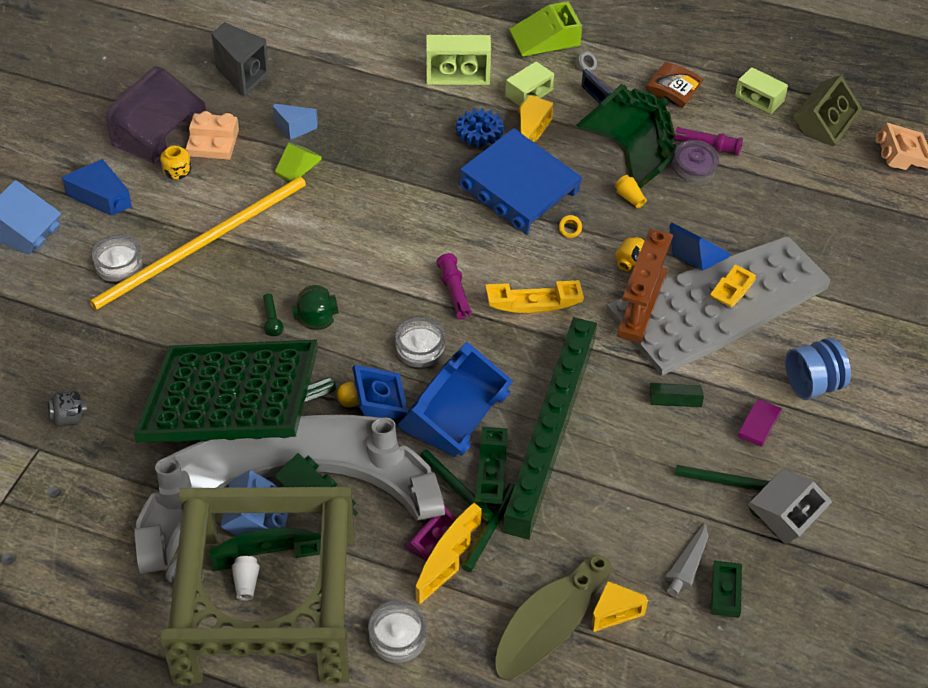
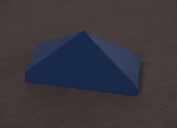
M583 70L581 87L598 103L602 102L614 91L613 88L589 70Z

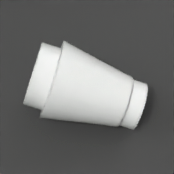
M237 557L232 565L236 598L239 600H251L254 597L260 568L257 564V559L254 557Z

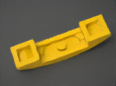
M579 280L556 281L555 288L511 290L509 283L485 284L489 306L508 312H549L564 309L584 301Z

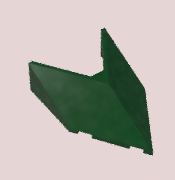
M620 84L576 125L580 129L615 138L625 150L629 177H633L639 188H642L661 173L678 152V147L672 141L675 133L670 112L666 108L668 105L667 99L663 97L658 99L654 94L635 88L630 91L627 90L626 85Z

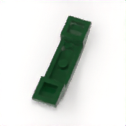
M482 427L475 502L502 504L508 438L507 428Z
M268 528L244 533L221 543L209 551L212 570L231 569L234 560L240 556H254L295 549L296 558L320 555L321 534L298 528Z

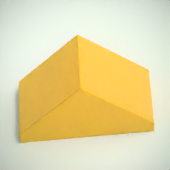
M608 581L593 612L591 625L593 632L644 616L648 603L647 597Z

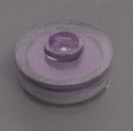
M687 140L680 143L675 150L671 163L672 171L678 179L685 183L702 185L713 179L719 163V156L717 151L708 143L699 140Z

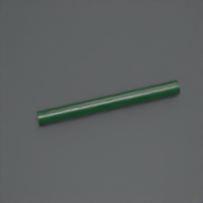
M424 450L421 453L420 457L470 506L475 503L482 509L481 517L486 522L493 519L494 513L482 502H475V495L429 450Z
M676 465L675 471L676 476L762 490L770 482Z
M509 483L505 489L502 504L496 505L493 511V519L486 523L462 565L465 571L472 572L507 509L515 484Z

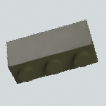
M842 75L821 82L793 118L804 135L830 146H835L863 109Z

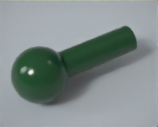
M268 293L263 295L267 315L264 331L269 336H278L283 332L284 326L282 321L277 319L273 295Z

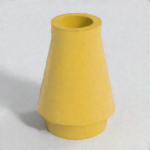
M625 175L616 182V193L636 208H640L646 203L647 199L633 177Z

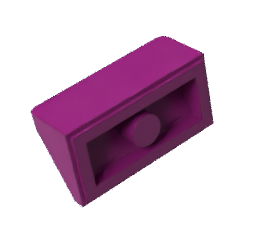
M445 506V515L428 518L404 545L409 551L425 561L428 560L441 537L457 519Z

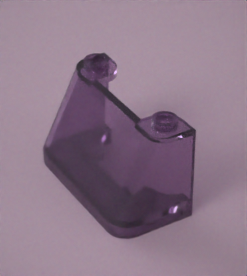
M155 66L109 107L106 113V122L111 145L151 163H155L160 158L162 152L167 149L165 137L188 115L192 119L194 113L200 114L206 111L205 102L168 71Z

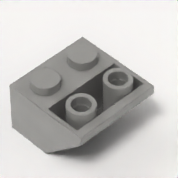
M782 469L748 505L783 543L787 544L800 537L833 501L814 481Z

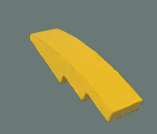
M475 503L468 507L453 522L438 541L426 561L415 586L416 602L418 604L425 601L459 571V556L470 547L471 532L481 525L482 509Z

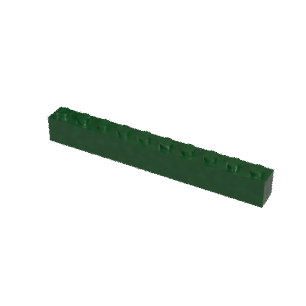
M572 318L504 515L503 533L530 540L595 343L596 322Z

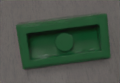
M650 383L651 405L702 407L704 393L701 385Z

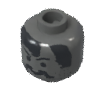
M76 391L55 393L52 399H48L49 420H53L57 426L79 424L82 420V415H87L86 399L81 400L80 394Z

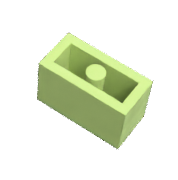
M534 62L506 80L505 97L518 106L525 102L530 95L541 98L553 90L554 73L538 62Z
M751 67L738 79L735 97L772 114L785 101L788 85Z

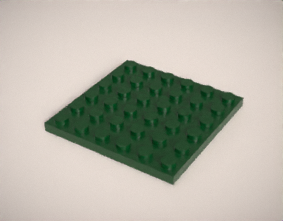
M317 339L169 345L135 429V441L155 443L163 441L182 442L191 440L296 437L318 351Z

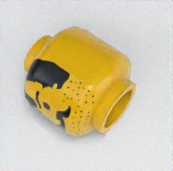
M170 146L162 152L160 160L163 174L166 177L179 180L190 173L191 162L186 149L179 146Z
M639 237L626 238L617 249L615 260L621 270L633 272L644 244L643 239Z

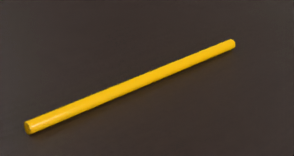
M299 176L90 300L91 306L94 310L100 309L305 187L304 179Z

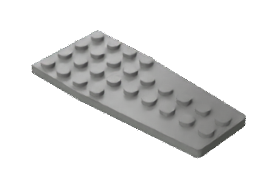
M784 237L729 256V258L703 271L695 268L665 279L642 342H632L657 372L663 376L729 345L828 289L830 278L791 238ZM736 264L756 274V280L745 295L730 308L711 298L710 294L722 277L726 278ZM622 298L607 304L606 309L619 327L629 303L623 301Z

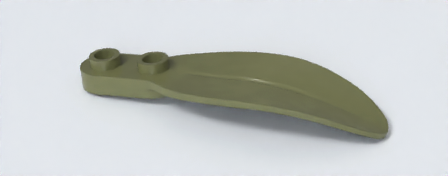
M601 555L589 556L570 576L547 584L520 606L510 620L497 649L495 669L500 678L511 680L530 671L553 653L575 631L586 614L590 598L610 577L612 565L606 557Z

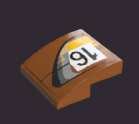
M664 62L645 88L659 99L667 96L683 108L704 79L684 67Z

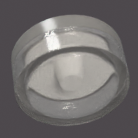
M112 235L103 238L92 250L95 271L100 278L106 281L121 282L140 271L143 266L138 242L126 235Z
M425 317L411 318L403 322L397 328L395 334L398 358L403 363L418 368L429 367L439 362L445 353V331L438 322Z
M391 601L379 606L371 615L368 625L369 642L372 650L378 657L392 663H403L414 659L422 652L427 639V624L424 614L418 607L406 601Z

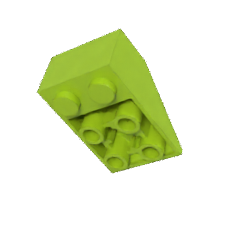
M569 1L547 5L510 28L509 32L521 56H530L581 46L582 24Z

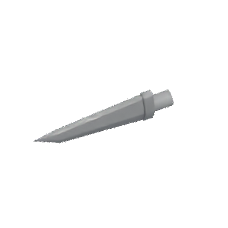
M706 523L702 525L665 577V580L671 583L667 592L672 596H677L682 587H691L694 582L693 579L709 537Z

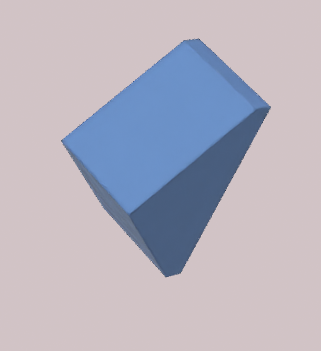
M281 104L273 105L275 124L290 140L317 129V109Z

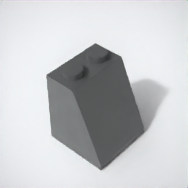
M224 22L211 33L216 67L236 90L245 96L269 73L266 39Z

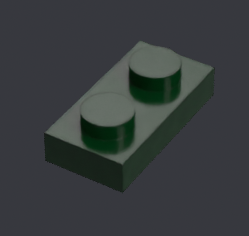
M714 560L711 614L739 618L741 614L742 564Z

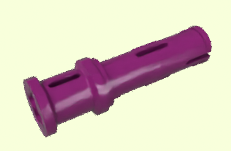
M677 127L676 132L686 136L675 134L674 138L675 141L711 147L717 152H730L736 156L740 155L743 144L742 137H728L723 133L714 135Z
M451 253L443 254L436 261L437 267L442 272L441 280L448 287L457 318L465 319L467 318L466 314L470 316L472 311L461 283L462 272L458 270L457 257Z

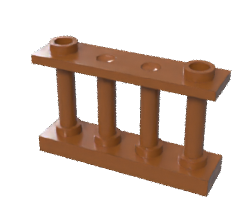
M649 228L622 298L623 301L629 303L618 329L617 337L639 343L642 342L667 275L668 268H664L662 265L673 239V234Z

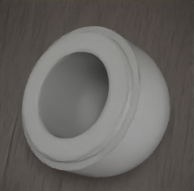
M583 52L577 56L575 67L578 70L583 71L587 69L591 72L596 69L597 60L592 53ZM584 61H588L591 67H587Z

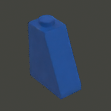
M103 159L62 176L67 196L112 216L132 207L129 190Z

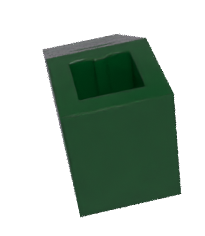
M299 453L275 475L285 487H336L338 485L327 473L322 476L316 470L319 465L309 455L304 458ZM352 499V505L354 506L356 502ZM353 508V515L356 516L358 512Z

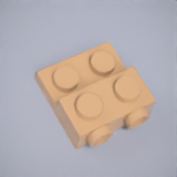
M203 111L200 114L194 113L189 127L190 137L186 146L189 156L230 160L239 132L237 117L229 113H224L222 116L212 115L207 111Z
M886 123L877 133L876 142L882 148L881 157L886 159L889 166L907 170L913 164L916 167L928 169V145L923 133Z

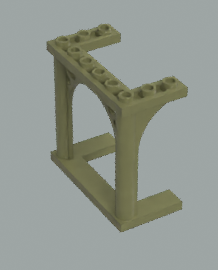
M351 487L180 488L179 499L182 508V521L168 628H162L161 642L172 682L183 686L203 682V669L199 654L211 657L216 654H232L234 656H245L247 654H263L265 656L293 654L304 656L310 653L317 654L320 682H326L331 685L349 682L350 671L346 627H344L347 543H354L355 538ZM214 513H322L319 576L316 586L308 599L293 612L278 619L264 622L242 621L219 611L206 596L202 585L205 544H217L218 539ZM319 604L317 612L310 609V607ZM197 605L204 606L205 610L198 612ZM301 616L309 617L315 623V627L300 628L296 620ZM215 617L217 619L216 624L212 628H198L199 623L205 618ZM285 625L291 626V628H280V627L285 626ZM223 626H231L232 628H222V627H223Z

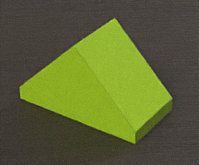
M288 142L275 170V174L291 182L309 171L322 160V157L303 146Z

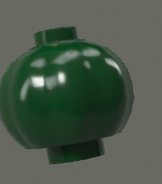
M310 285L302 289L296 304L292 305L294 319H300L306 328L312 330L326 329L334 322L332 315L339 314L336 296L329 295L328 289L321 285Z

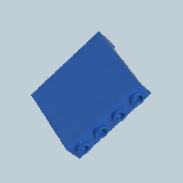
M513 128L460 169L458 185L475 196L481 203L494 210L497 215L510 222L516 229L528 235L531 224L565 195L570 194L574 196L579 192L582 176Z

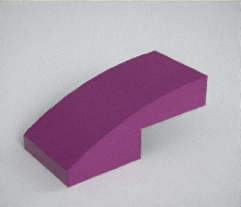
M758 399L743 423L737 437L762 447L769 437L773 425L779 418L782 408Z

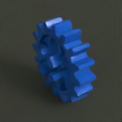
M474 108L472 113L465 111V116L460 115L459 121H456L457 136H460L461 142L467 140L468 146L474 143L476 148L480 144L487 147V143L493 144L495 140H499L501 135H503V119H499V114L492 115V110L485 112L484 108L480 111Z

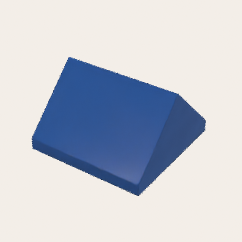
M672 222L669 226L670 234H673L671 241L673 256L702 271L729 258L731 254Z
M358 365L352 367L359 406L365 416L386 417L392 420L406 416L408 409L400 373Z

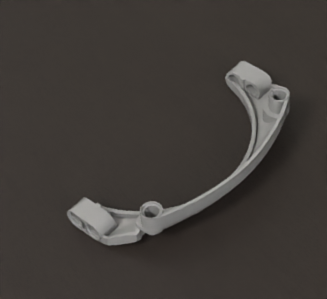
M354 415L301 416L296 437L200 441L159 460L155 465L160 493H152L136 521L137 529L134 530L140 574L167 570L172 564L179 545L182 508L179 499L180 488H228L230 481L249 470L263 478L273 477L297 453L304 458L309 455L319 465L316 469L318 472L355 477L385 490L402 503L416 521L445 515L442 494L434 472H431L430 466L407 446L399 448L396 426L392 419Z

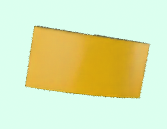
M735 264L726 278L722 277L710 294V297L732 308L755 282L756 274Z

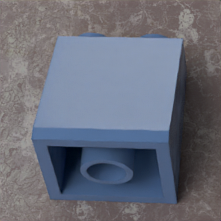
M15 180L0 194V243L29 255L35 248L39 250L45 243L46 237L49 234L53 235L59 229L61 213Z

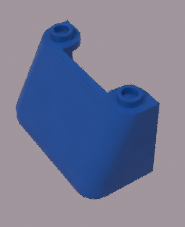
M466 341L439 370L409 408L406 416L402 417L396 426L403 432L453 457L457 454L462 456L471 446V443L468 442L471 438L470 434L497 401L502 403L510 394L508 387L513 380Z

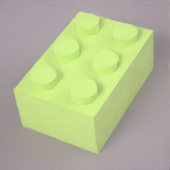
M427 35V85H490L491 35Z

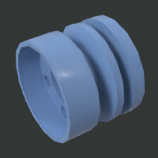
M828 337L821 341H815L811 345L798 346L786 353L785 369L792 389L801 399L809 400L821 396L825 392L831 393L836 389H844L850 383L851 367L849 359L842 345L834 338Z

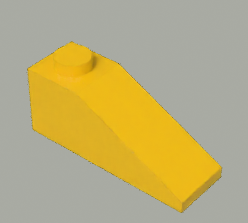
M532 95L525 102H522L518 110V114H520V133L536 143L552 121L554 103Z

